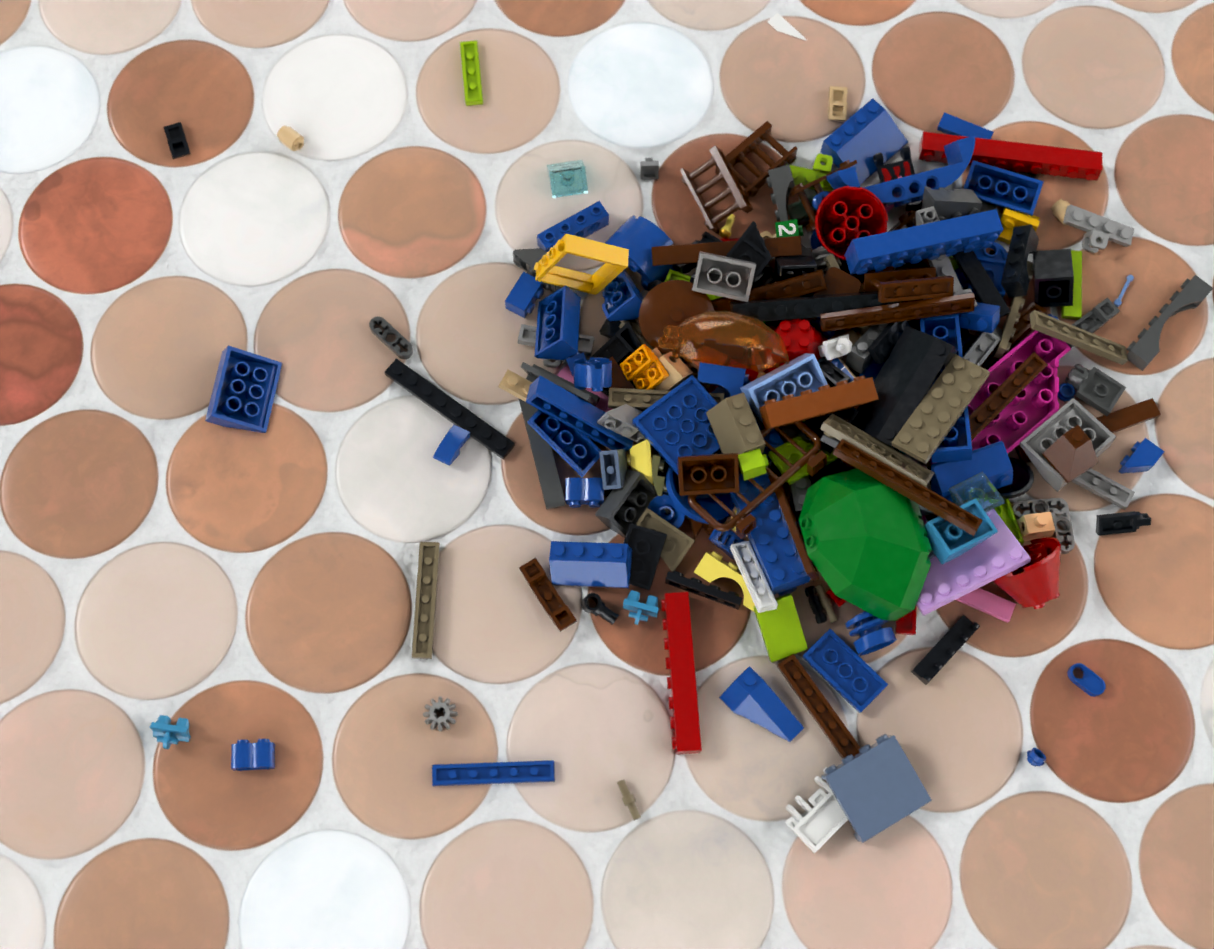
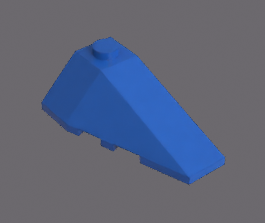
M625 269L602 292V297H604L602 309L608 321L635 320L639 317L640 306L644 298Z
M750 666L719 697L735 714L747 718L752 723L764 727L769 732L788 742H791L804 729L802 724Z

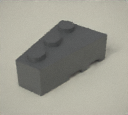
M925 187L921 209L934 206L940 221L980 213L982 202L972 189L953 188V190H945L944 188H939L936 190Z

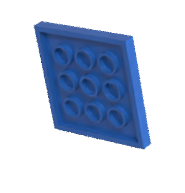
M693 375L632 420L637 429L677 475L678 457L711 455L721 450L706 415V412L718 403Z

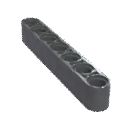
M519 399L546 509L565 506V499L552 448L527 423L528 419L538 409Z

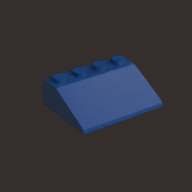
M872 98L823 141L820 152L832 156L833 164L840 168L839 164L847 160L850 163L856 160L857 164L852 167L856 168L859 184L861 185L877 171L873 162V156L876 153H882L885 164L908 144V141L886 109Z
M228 345L221 354L205 421L228 428L266 433L282 363Z

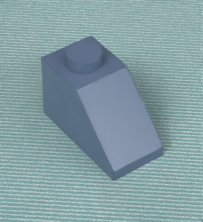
M625 449L599 451L603 490L623 488L627 471Z

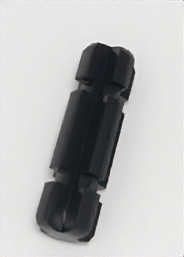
M815 586L807 587L805 594L809 597L808 601L813 614L816 615L815 620L817 624H822L827 621V616L823 613L824 609L819 596L816 595Z

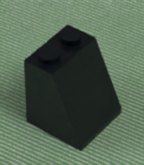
M1071 249L1043 250L1033 253L1034 303L1041 307L1073 306L1074 274Z

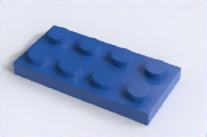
M831 629L802 656L859 713L888 686Z

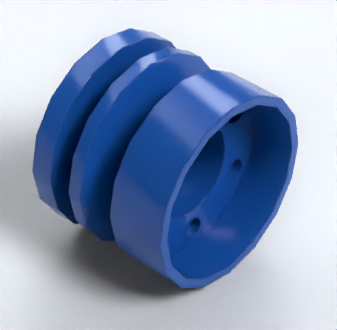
M864 611L845 623L847 629H853L849 632L850 637L860 635V638L853 643L859 656L880 650L897 640L892 627H881L888 620L879 619Z

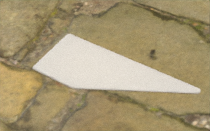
M778 13L767 21L775 30L807 41L803 35Z

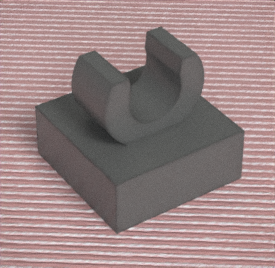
M645 158V161H640L641 180L659 179L658 161H653L652 158Z

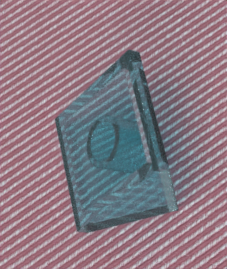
M582 160L547 165L552 198L588 193L585 165Z
M984 472L949 488L953 503L957 506H961L976 498L984 511L988 512L1005 503V500Z

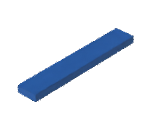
M554 760L432 765V786L555 782Z

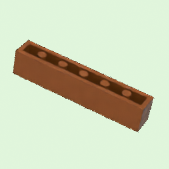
M864 375L854 378V382L851 383L844 380L837 382L835 387L830 388L829 385L821 386L818 388L819 391L812 392L811 389L800 392L801 396L794 397V394L783 396L781 401L776 402V399L767 400L764 402L765 405L759 408L765 430L874 402L879 398L873 378L865 379Z

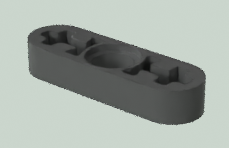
M374 317L369 323L371 332L400 359H408L412 356L413 348L411 343L384 318ZM375 324H381L384 332L378 327L375 329ZM389 334L396 335V340L388 342L386 337ZM399 342L404 349L407 348L408 352H401L398 346Z

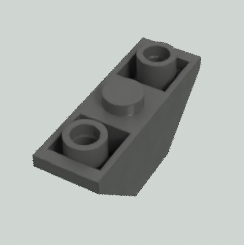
M541 248L517 249L513 251V262L517 267L524 268L527 274L536 277L534 266L546 252ZM543 282L544 289L551 290L553 293L556 292V285Z

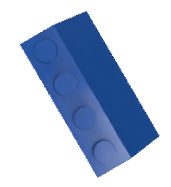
M973 160L963 189H972L981 201L1032 216L1044 181Z
M566 285L538 302L534 355L536 358L565 360L578 352L581 297Z
M538 409L528 419L527 423L581 477L600 458L599 451L601 450L586 435Z
M1002 441L973 450L972 460L931 464V471L934 472L931 478V491L952 503L1013 484V467Z
M551 541L549 564L552 585L629 588L632 549L628 544Z

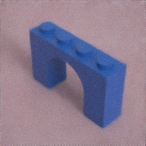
M700 362L697 381L703 384L723 387L731 396L742 393L740 388L748 384L749 374H746V369Z

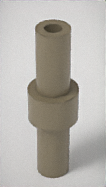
M823 585L816 586L815 588L821 599L823 609L826 610L831 623L838 621L839 619L832 607L834 604L831 598H828Z
M625 780L617 782L623 795V803L628 807L633 820L641 818L635 804L636 799L633 793H630Z

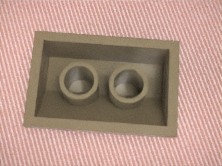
M744 392L725 398L706 412L722 454L738 453L740 455L760 448L761 453L764 452L765 441Z

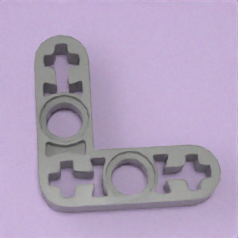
M1064 499L1017 501L1012 506L1015 518L1018 520L1023 515L1037 513L1034 506L1037 504L1042 505L1044 512H1051L1055 527L1053 538L1058 539L1060 544L1063 540L1069 544L1067 548L1061 545V554H1067L1074 548L1075 541L1069 508ZM1056 504H1058L1059 507H1062L1060 512L1057 508H1053L1049 511V508L1054 507ZM1030 505V510H1026L1022 514H1020V511H1016L1019 506L1022 510H1025ZM1057 522H1064L1066 524V530H1059L1057 528Z

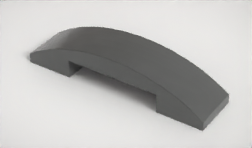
M1106 298L1072 325L1094 333L1117 315L1120 310L1109 298Z

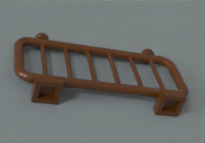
M802 421L793 423L814 442L813 448L806 452L780 428H773L798 449L803 456L796 463L792 464L765 441V446L790 468L778 477L766 466V471L776 479L766 489H763L752 478L748 479L761 493L750 502L740 492H734L747 504L737 515L714 494H708L733 517L725 524L719 523L696 501L697 495H688V503L693 510L717 531H729L736 526V535L743 539L756 528V518L750 513L807 463V472L813 477L827 465V455L820 451L822 448L821 438ZM765 427L760 430L762 437L764 438L773 429L765 430Z

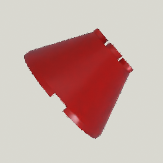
M844 186L830 192L821 201L815 216V229L823 247L835 257L846 260L844 254L852 239L887 232L888 216L884 205L875 194L862 187Z
M789 319L780 322L779 326L772 330L764 339L763 344L766 350L759 352L766 369L763 372L767 374L805 353L815 354L817 360L822 358L820 357L818 346L823 345V341L828 340L827 337L810 325L807 320Z
M1052 537L1030 540L1031 544L1022 547L1030 556L1031 562L993 581L1019 603L1022 608L1034 607V609H1040L1046 605L1045 602L1060 596L1058 591L1061 544L1058 539Z

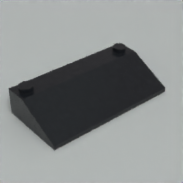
M906 326L874 380L879 399L860 405L857 408L859 413L852 422V425L899 451V449L892 446V441L925 397L941 368H946L954 355L957 354L955 347L935 336Z

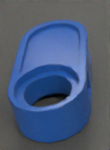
M1076 663L1068 669L1067 675L1070 681L1086 694L1096 697L1105 691L1106 685L1103 679L1084 664ZM1075 668L1082 670V678L1079 679L1074 676L1073 670Z

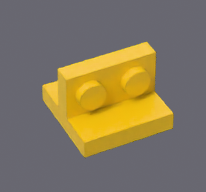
M1004 208L1000 218L1003 231L997 240L1010 244L1013 229L1018 226L1032 224L1036 231L1040 218Z

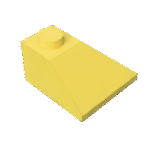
M644 440L630 448V454H627V464L631 466L633 471L641 472L654 486L652 458L655 451L650 442Z

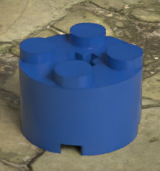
M590 357V360L584 361V358L574 360L575 388L579 390L591 388L594 392L603 391V388L611 387L612 361L602 357Z

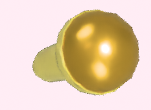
M734 214L728 217L725 225L719 230V235L723 239L731 236V227L735 220Z

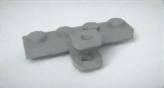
M1074 205L1067 206L1063 223L1086 232L1082 240L1083 250L1096 253L1099 249L1103 250L1106 248L1108 240L1125 247L1131 245L1134 228Z
M521 324L518 344L535 347L537 327ZM579 334L578 351L580 353L584 352L586 356H591L594 337ZM543 359V364L547 367L559 368L562 360L550 362L549 359Z

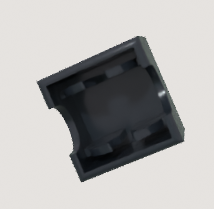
M813 256L775 257L774 282L817 271V264ZM815 292L802 296H813Z

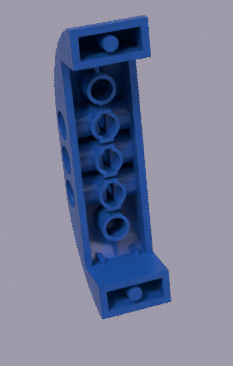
M975 136L960 139L944 146L948 166L863 188L875 194L884 206L894 204V207H899L921 201L925 187L936 190L945 188L962 175L972 158ZM855 167L839 170L826 176L827 181L834 190L844 186L860 187Z

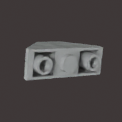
M627 404L609 410L597 420V424L637 443L647 440L632 422L642 411Z

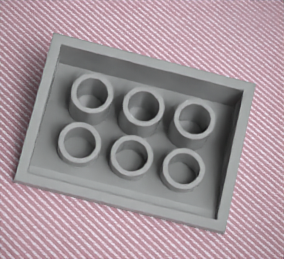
M1074 398L1020 442V446L1040 475L1057 492L1067 483L1042 455L1056 440L1078 425L1091 439L1094 451L1098 457L1111 446L1116 438L1111 431Z

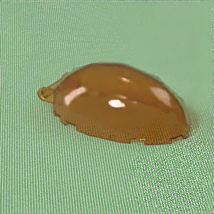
M729 310L705 311L684 319L677 326L667 325L663 329V336L658 340L660 348L672 349L673 358L679 359V357H683L685 362L693 363L694 360L742 369H750V366L770 369L780 367V364L783 362L784 364H789L786 345L778 333L757 318Z

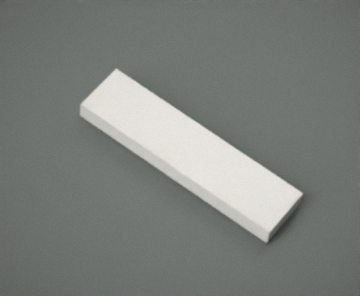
M750 541L731 544L730 550L758 613L777 609V601Z

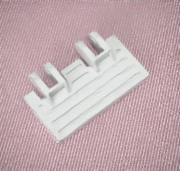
M816 776L814 780L821 788L808 799L809 803L814 807L813 809L798 795L795 797V800L807 812L804 817L793 806L789 804L786 806L787 811L792 816L785 824L813 853L848 820L832 790L819 776Z

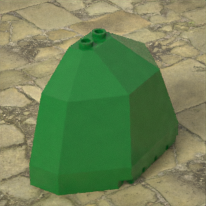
M857 468L825 476L810 486L806 492L799 523L807 555L833 593L882 620L896 621L915 609L931 566L928 555L932 552L929 538L926 537L927 531L924 521L921 519L922 514L919 504Z

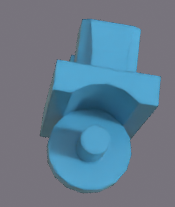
M631 590L627 599H624L623 609L630 610L628 617L635 618L634 624L638 625L640 620L647 622L649 616L657 618L659 611L658 597L648 595L646 604L640 603L641 593Z
M160 715L157 721L152 722L150 725V729L153 730V737L157 738V742L163 743L164 749H169L171 744L177 745L178 741H190V724L186 718H178L176 725H170V717Z

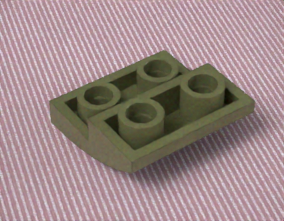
M656 452L652 458V478L657 495L662 496L667 492L666 473H661L665 469L666 461Z

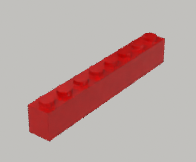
M665 593L664 599H661V611H665V619H662L663 631H667V638H664V650H668L669 656L665 658L666 670L670 669V677H667V689H671L672 697H668L669 709H673V717H670V728L674 729L675 737H671L672 749H676V755L701 753L689 593Z

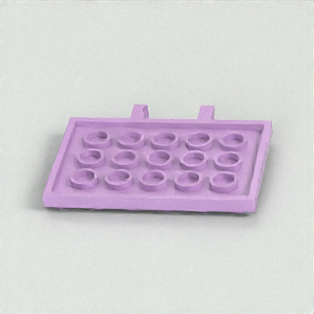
M989 502L981 506L998 532L943 565L936 556L930 559L931 566L916 604L923 616L1031 562L1030 556Z

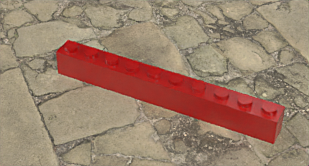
M923 132L919 144V160L948 164L944 146L967 137ZM975 138L974 151L968 164L971 166L974 160L1016 172L1098 180L1102 172V152Z

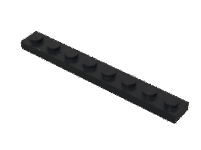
M397 358L385 371L387 377L454 425L469 431L472 438L504 460L515 446L513 441Z

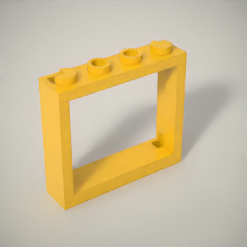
M565 234L536 262L534 270H536L535 280L560 287L566 285L573 290L597 295L628 267L629 249ZM567 253L605 263L593 275L555 266Z

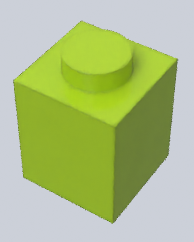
M760 448L738 455V466L744 481L767 474L766 466L769 465L766 454L762 455Z

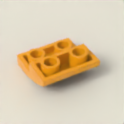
M642 344L619 364L627 381L632 380L636 389L653 390L669 377L661 361L646 344Z

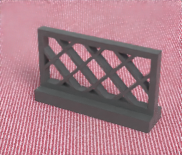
M523 362L521 368L528 374L526 379L532 383L539 376H542L594 406L600 400L599 396L585 389L579 390L575 388L573 383L535 364L530 366Z

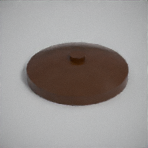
M670 280L660 283L648 292L641 303L639 311L641 333L651 347L654 349L658 348L663 354L671 351L677 356L693 353L706 343L712 333L715 320L712 302L706 293L692 291L693 283Z

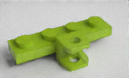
M819 153L815 158L813 169L790 165L795 186L800 183L806 185L831 173L832 156ZM827 179L820 182L823 191H834Z

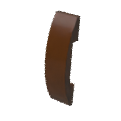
M536 558L519 567L536 598L560 632L577 622Z

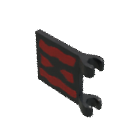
M909 146L900 149L902 161L884 165L882 153H876L873 156V162L876 166L880 183L897 179L899 176L906 177L915 174Z

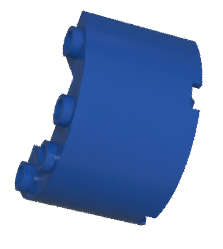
M635 215L631 216L605 242V244L629 249L628 267L633 272H638L641 275V285L645 290H647L648 283L655 280L665 282L670 269L677 271L672 265L653 266L651 247L670 246L673 244V241L658 226L646 218L640 216L637 219Z

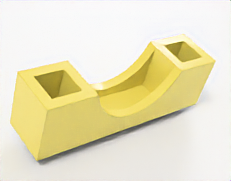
M716 551L706 552L694 573L709 583L721 577L735 580L743 590V605L754 612L753 606L755 604L741 572L738 570V566L733 562L729 561L727 563L722 560L723 556Z

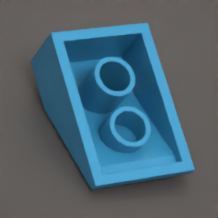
M976 498L959 506L983 520L974 536L940 516L925 524L926 537L929 538L931 548L942 565L959 557L998 532Z

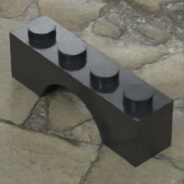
M1032 224L1014 227L1001 280V285L1009 298L1027 295L1030 282L1027 271V259L1029 254L1036 253L1039 242Z

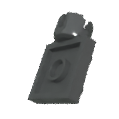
M1076 364L1075 368L1071 369L1068 377H1066V383L1071 384L1077 390L1076 397L1105 416H1108L1126 387L1096 367L1088 370L1082 365Z

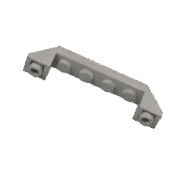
M934 206L916 211V226L940 221ZM942 255L934 260L927 259L930 267L936 268V277H954L953 296L972 293L970 288L962 289L948 256Z
M998 326L993 333L977 331L979 336L963 354V358L981 366L1001 340L1002 330Z

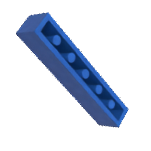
M539 376L530 384L526 403L611 450L625 449V451H628L633 446V440L597 424V420L606 413L603 410L542 376Z

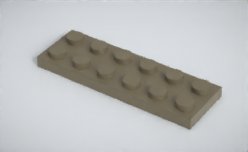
M955 354L892 441V446L927 464L986 381L990 371Z
M834 414L830 415L820 428L826 436L840 441L842 439L924 487L927 486L934 475L933 471Z

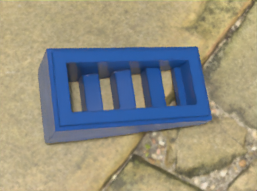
M714 529L709 540L731 559H734L730 550L731 544L733 542L734 544L744 542L745 540L740 539L731 530L723 532L720 540H718L722 532Z

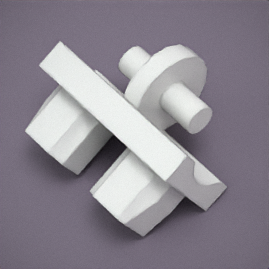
M849 334L823 341V345L818 346L820 357L826 356L827 360H832L850 353L852 342L849 340Z

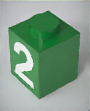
M797 219L775 223L777 238L804 236L803 226L799 225Z

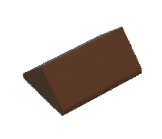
M738 453L678 457L677 473L680 496L739 492Z

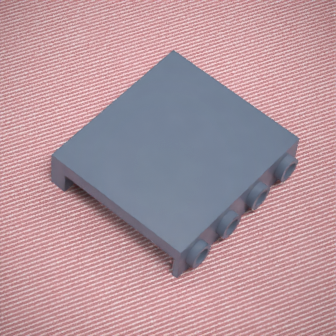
M887 734L878 737L876 739L877 743L872 746L869 744L859 749L860 753L855 756L852 754L841 760L842 764L837 767L835 765L828 767L824 770L825 774L821 776L828 783L856 832L854 835L858 842L867 841L932 801L894 735L887 736Z

